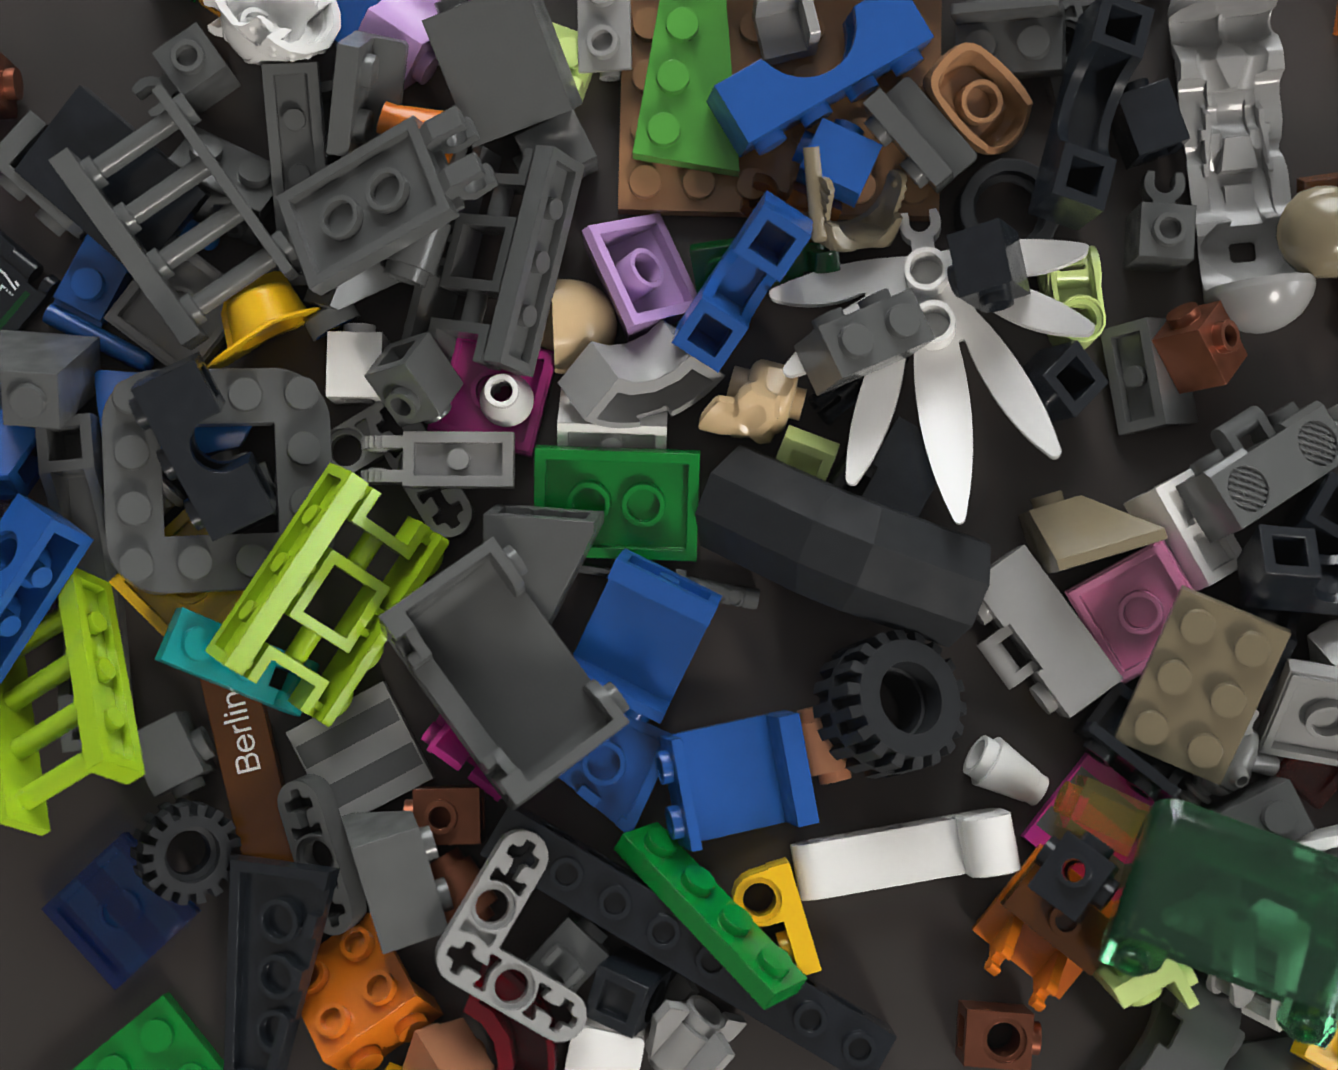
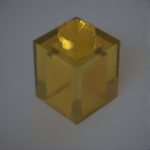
M1076 774L1073 782L1066 781L1057 794L1053 811L1057 812L1058 816L1054 824L1081 837L1087 830L1115 850L1116 853L1128 857L1150 805L1090 777Z

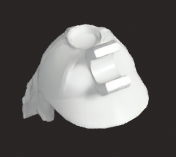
M203 0L205 6L216 8L221 14L219 18L207 25L208 31L215 36L224 37L238 55L243 58L244 62L261 66V64L287 63L289 61L310 59L317 54H324L330 48L341 29V12L336 0Z

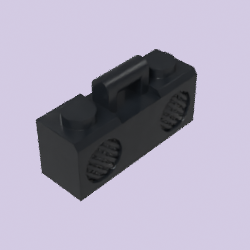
M900 416L894 420L890 428H888L877 454L863 475V478L868 481L859 496L916 517L919 516L937 484L927 456L921 428ZM844 453L828 483L848 491L850 485L847 484L845 479L847 453Z

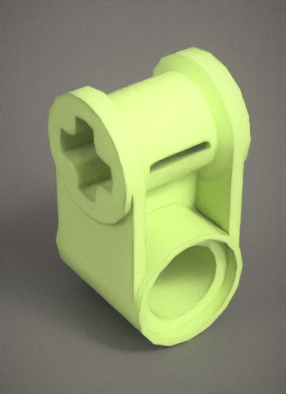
M1094 245L1089 246L1086 257L1063 269L1037 276L1040 293L1067 305L1095 324L1094 333L1089 337H1062L1047 334L1053 346L1077 340L1085 350L1104 330L1106 313L1101 287V262L1098 250Z

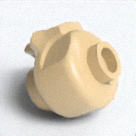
M760 359L752 365L751 369L735 365L727 396L718 395L712 399L701 413L698 427L702 431L718 435H730L732 438L740 439L750 438L759 444L770 443L774 434H778L785 429L788 418L799 421L807 389L797 387L798 377L788 378L783 372L785 364Z

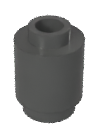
M445 224L384 260L386 265L383 274L397 281L425 288L429 276L435 277L451 225Z

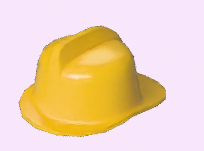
M273 271L262 275L224 302L221 318L227 349L207 365L208 369H219L233 363L271 338L304 325L305 320L322 308H306L281 271Z

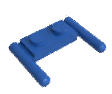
M192 219L179 236H182L200 222ZM87 234L53 296L55 298L53 304L49 305L44 312L43 323L69 335L100 337V352L139 372L151 370L154 366V356L149 352L102 329L103 325L108 323L103 317L125 291L132 276L122 263ZM220 237L204 249L208 251L214 250L219 245Z

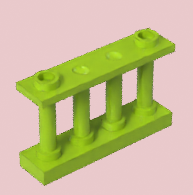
M77 567L58 595V608L44 616L0 685V824L40 836L50 832L46 800L90 773L127 785L145 775L112 585L108 581ZM63 631L66 654L28 678L25 655ZM71 678L74 695L73 703L35 726L32 702ZM79 726L82 745L81 752L42 775L39 750Z

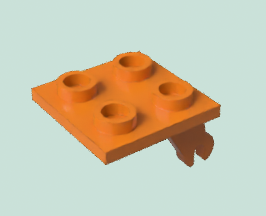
M1041 843L1021 866V870L1016 872L971 928L972 931L990 944L989 958L984 965V969L992 976L998 975L1001 972L1000 965L1006 959L1014 962L1033 978V993L1028 1004L1038 1012L1045 1009V1000L1049 995L1055 996L1060 1000L1083 972L1079 966L1000 903L1032 861L1036 859L1043 847ZM1071 869L1069 875L1071 882L1080 881L1083 877ZM1112 900L1100 911L1118 927L1129 915Z

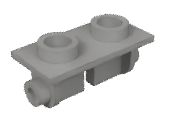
M577 0L579 74L600 72V80L614 82L620 80L621 71L632 70L631 0Z

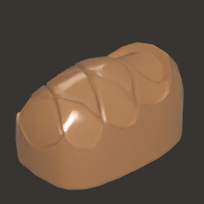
M968 42L954 46L943 54L925 74L923 87L928 98L975 152L986 156L1003 154L1014 147L1024 135L1033 102L1024 86L1011 71L982 46Z

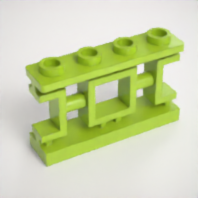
M333 463L328 464L205 649V652L221 664L255 684L271 660L298 675L302 679L289 697L288 702L327 727H330L335 719L348 709L353 700L354 690L367 670L373 668L383 654L384 644L387 639L381 630L379 616L420 588L426 579L439 569L443 561V553L450 542L441 534L432 531L423 522L410 516L407 517L395 537L366 517L381 493L368 486L369 483L355 473ZM345 520L364 532L347 558L328 547ZM382 545L400 555L383 582L365 571ZM333 566H336L362 583L363 586L335 629L331 630L306 614L304 610ZM284 613L302 624V627L285 653L265 642ZM321 637L339 647V649L320 676L304 666V663Z

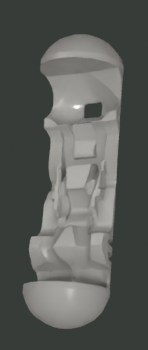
M1171 0L1167 13V22L1170 32L1172 56L1175 60L1174 70L1177 77L1176 86L1179 108L1190 135V139L1184 144L1187 157L1191 205H1197L1195 232L1204 304L1221 300L1230 320L1235 322L1241 332L1253 334L1272 332L1285 327L1299 317L1311 301L1316 288V277L1311 273L1295 271L1284 261L1276 241L1277 223L1286 205L1291 201L1288 168L1284 156L1279 150L1283 123L1280 79L1285 70L1284 51L1278 34L1273 32L1270 24L1273 8L1276 7L1278 0ZM1247 242L1254 244L1256 255L1254 261L1233 263L1230 260L1229 245Z

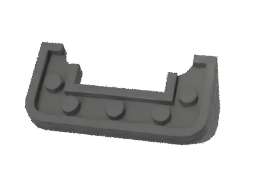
M491 537L379 616L381 630L391 647L506 805L514 811L627 726L629 720L624 713L629 710V706L619 690L610 681L602 686L597 680H590L526 593L522 576L528 573V569L521 557L511 545L508 544L502 549L495 538Z

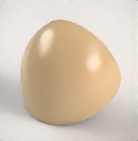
M557 279L552 298L555 373L565 374L591 341L604 345H614L617 337L618 321L610 300L600 289L580 280Z

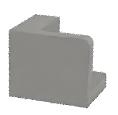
M813 0L753 1L752 19L762 60L769 65L816 55L821 30Z

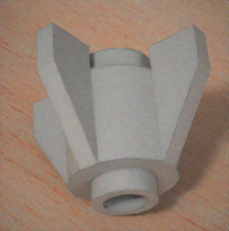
M677 973L667 985L662 1005L652 1016L649 1036L645 1042L648 1061L654 1070H723L735 1057V1053L728 1042L733 1040L747 1025L743 1015L729 1012L721 1013L711 1001L697 995L699 990L694 982Z

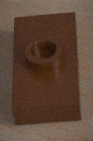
M1033 860L1000 903L1087 974L1092 976L1126 932L1095 907H1092L1082 923L1079 924L1027 887L1041 868Z

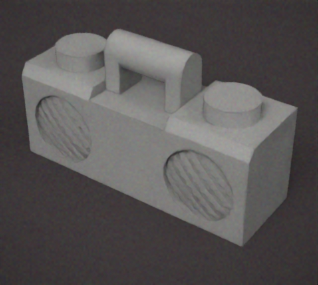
M1025 544L1013 548L990 565V585L976 619L983 626L991 622L996 630L977 643L976 646L1008 689H1012L1030 676L1035 684L1029 690L1039 706L1048 715L1056 711L1060 717L1071 718L1123 680L1118 670ZM1007 637L1010 638L1027 661L1020 667L1001 643Z

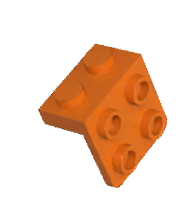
M366 913L364 919L356 926L340 935H333L320 944L301 1014L322 1061L336 1070H375L383 1062L386 1055L403 1043L411 1042L415 1030L422 1029L444 1015L435 997L411 980L396 950L386 954L382 953L371 913Z

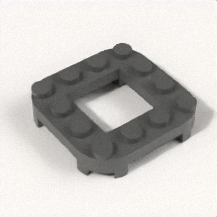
M281 368L209 369L225 400V404L220 413L201 421L196 427L271 426V429H273L278 532L228 534L212 542L209 535H164L162 467L156 455V451L161 449V446L151 428L144 431L139 426L129 406V400L134 398L130 389L135 382L160 369L143 371L120 381L115 385L102 414L105 531L107 551L111 563L125 581L137 589L153 595L245 591L328 464L332 463L330 416L326 402L319 392L317 385L310 378ZM335 536L328 545V547L332 549L335 542Z

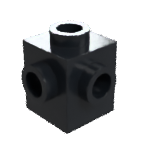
M1068 830L1061 840L1053 835L1038 853L1034 863L1041 868L1027 887L1073 921L1081 924L1093 906L1102 911L1121 885L1120 882L1114 879L1120 869L1109 861L1115 850L1087 830L1080 839ZM1083 864L1085 866L1084 877L1078 882H1071L1069 876L1071 869L1075 865Z

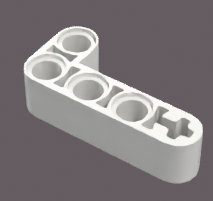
M1002 808L972 810L813 838L790 844L798 893L802 901L832 898L967 874L973 878H984L1010 874L1021 870L1011 812Z

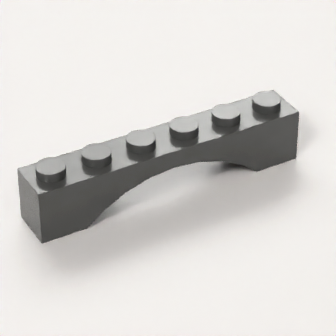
M92 413L75 414L61 429L35 427L39 476L49 509L61 514L94 539L77 565V568L109 582L118 572L110 561L106 545L103 452L99 417ZM112 586L133 702L125 599ZM65 638L63 643V655L66 654ZM71 678L59 685L57 695L58 711L73 703L74 695ZM79 726L61 737L62 752L81 750Z

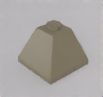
M1062 490L1030 499L1033 509L1018 515L1029 551L1046 574L1168 539L1164 527L1082 495L1065 500Z

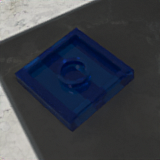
M129 832L122 833L42 908V911L114 990L120 988L201 912L191 900L188 901L187 906L177 905L171 900L168 902L141 883L143 880L135 874L132 867L137 862L130 857V847H137L138 841Z

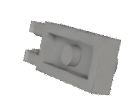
M403 431V435L362 436L361 449L368 450L370 453L403 451V470L369 468L368 470L361 471V478L369 483V485H402L404 488L515 489L514 432Z

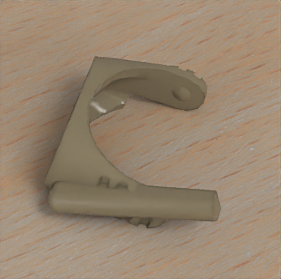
M819 146L803 148L808 216L813 220L811 240L836 252H853L864 248L889 247L895 240L903 219L898 209L901 208V201L905 198L904 192L907 191L906 182L908 181L905 172L899 168L890 170L881 194L863 214L848 221H832L830 217L835 189L829 177H822Z

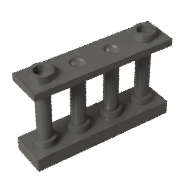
M159 84L152 91L165 108L164 112L95 159L87 156L81 160L70 149L65 148L48 161L180 344L192 351L209 339L200 326L208 320L206 317L207 313L275 266L279 267L290 282L299 277V274L293 268L291 262L297 259L298 256L280 230L272 235L268 233L195 131L193 126L202 120L184 95L179 93L172 98L162 84ZM180 129L198 156L129 204L125 205L123 202H120L114 206L102 190L110 184L107 178ZM213 175L231 202L160 251L154 247L147 252L135 235L142 230L140 224ZM245 220L264 247L194 296L186 293L180 298L168 281V279L175 275L173 269Z

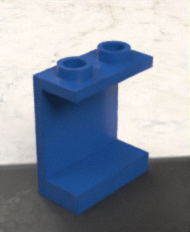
M624 548L616 558L607 578L609 580L573 653V657L590 680L595 679L602 686L610 681L619 690L629 706V710L625 712L626 715L641 722H649L651 719L661 724L694 653L718 608L722 595Z
M780 710L659 736L661 751L655 752V766L661 784H668L671 806L665 807L667 829L671 839H678L679 845L689 851L703 850L701 841L786 822L796 827L820 823L799 713Z

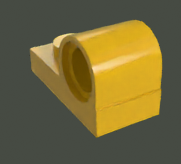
M783 857L766 862L765 865L751 868L741 873L734 881L731 891L732 900L751 915L758 927H766L783 922L785 930L775 933L778 946L789 954L792 962H795V965L805 976L822 971L787 858ZM756 883L766 884L773 889L774 897L772 903L762 911L751 910L743 903L745 891L749 886Z

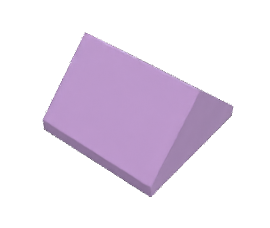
M660 213L588 225L582 230L585 250L616 312L617 319L628 342L647 334L661 320L670 325L680 321L696 297L697 292Z

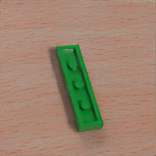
M658 822L622 834L614 848L616 853L764 1010L798 993L807 980L805 974L792 962L789 954L777 946L755 924L751 915L744 908L738 906L715 882L712 874L701 867L679 845L677 839H671L667 829L663 828Z

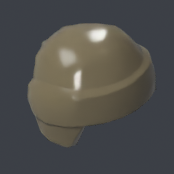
M1314 186L1299 192L1286 205L1277 223L1276 241L1278 249L1284 261L1299 273H1311L1316 278L1338 277L1337 186Z

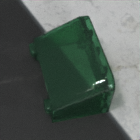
M1162 799L1154 802L1149 808L1127 854L1120 879L1121 885L1115 896L1098 961L1116 967L1120 972L1134 977L1157 972L1162 967L1166 958L1279 1001L1275 1018L1278 1025L1295 1041L1313 1044L1326 1049L1336 1035L1338 1028V857L1183 800Z

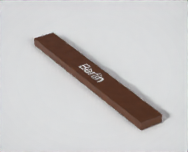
M200 678L232 819L236 826V835L240 836L242 846H239L241 855L294 862L278 810V794L285 785L267 706Z

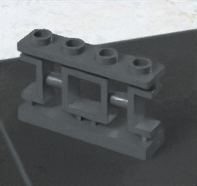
M481 145L474 147V149L468 146L461 152L454 153L449 165L474 152L479 156L482 164L487 162L492 166L499 185L487 192L492 193L487 215L479 214L483 198L481 196L476 200H463L465 208L458 211L460 216L448 223L451 225L435 277L429 276L425 288L414 287L401 340L429 331L450 363L457 338L477 340L472 361L492 370L501 371V369H504L515 375L533 377L585 165L555 146L536 145L535 149L525 148L519 174L498 173L502 160L501 156ZM514 195H523L518 218L509 217ZM483 234L503 236L492 281L472 279ZM458 295L466 296L460 321L452 320ZM488 299L497 300L492 325L482 324Z

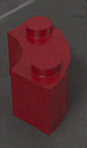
M491 954L488 965L482 964L479 971L481 977L474 983L476 986L482 987L487 969L499 957ZM507 969L502 972L495 982L496 995L505 1001H513L519 998L526 988L525 975L516 969ZM538 987L535 1000L523 1013L531 1015L533 1004L545 1010L551 1017L549 1026L554 1028L556 1024L547 1000L543 999L540 995L541 990ZM470 994L463 1012L480 1022L494 1042L498 1062L497 1070H557L558 1042L545 1038Z

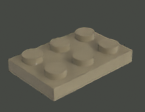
M1182 585L1114 737L1129 747L1221 785L1291 636L1290 630Z

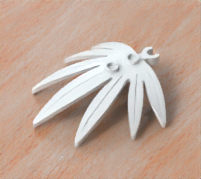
M933 208L929 209L930 226L922 232L914 231L910 227L908 212L901 213L903 219L900 224V233L903 240L912 248V252L908 256L841 264V270L831 273L812 272L771 289L769 296L773 302L778 304L814 308L841 304L862 295L867 297L888 288L891 296L912 288L936 338L914 353L915 393L921 432L930 466L942 498L952 519L956 524L960 525L965 522L973 464L972 412L968 382L959 347L961 341L966 343L976 369L992 397L1015 427L1034 446L1052 460L1060 457L1061 448L1039 395L1013 353L993 328L976 311L975 307L954 295L947 276L948 266L953 265L950 250L940 251L934 245L941 232V219L937 209ZM1019 239L1027 277L1048 274L1070 266L1085 258L1089 249L1088 244L1081 242ZM1030 289L1031 294L1014 299L1013 306L994 312L1016 325L1048 335L1089 337L1095 330V324L1077 311ZM860 300L843 309L844 314L847 315L859 310L860 308L857 303ZM797 352L791 356L783 367V372L788 378L806 375ZM906 358L864 376L855 405L848 440L845 479L850 486L857 485L884 440L899 398Z

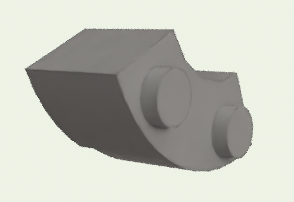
M661 320L647 334L628 343L604 345L591 341L557 383L583 420L609 428H634L641 426V421L639 420L641 418L665 411L674 416L684 411L716 387L725 377V374L721 370L716 372L674 345L672 339L676 328Z

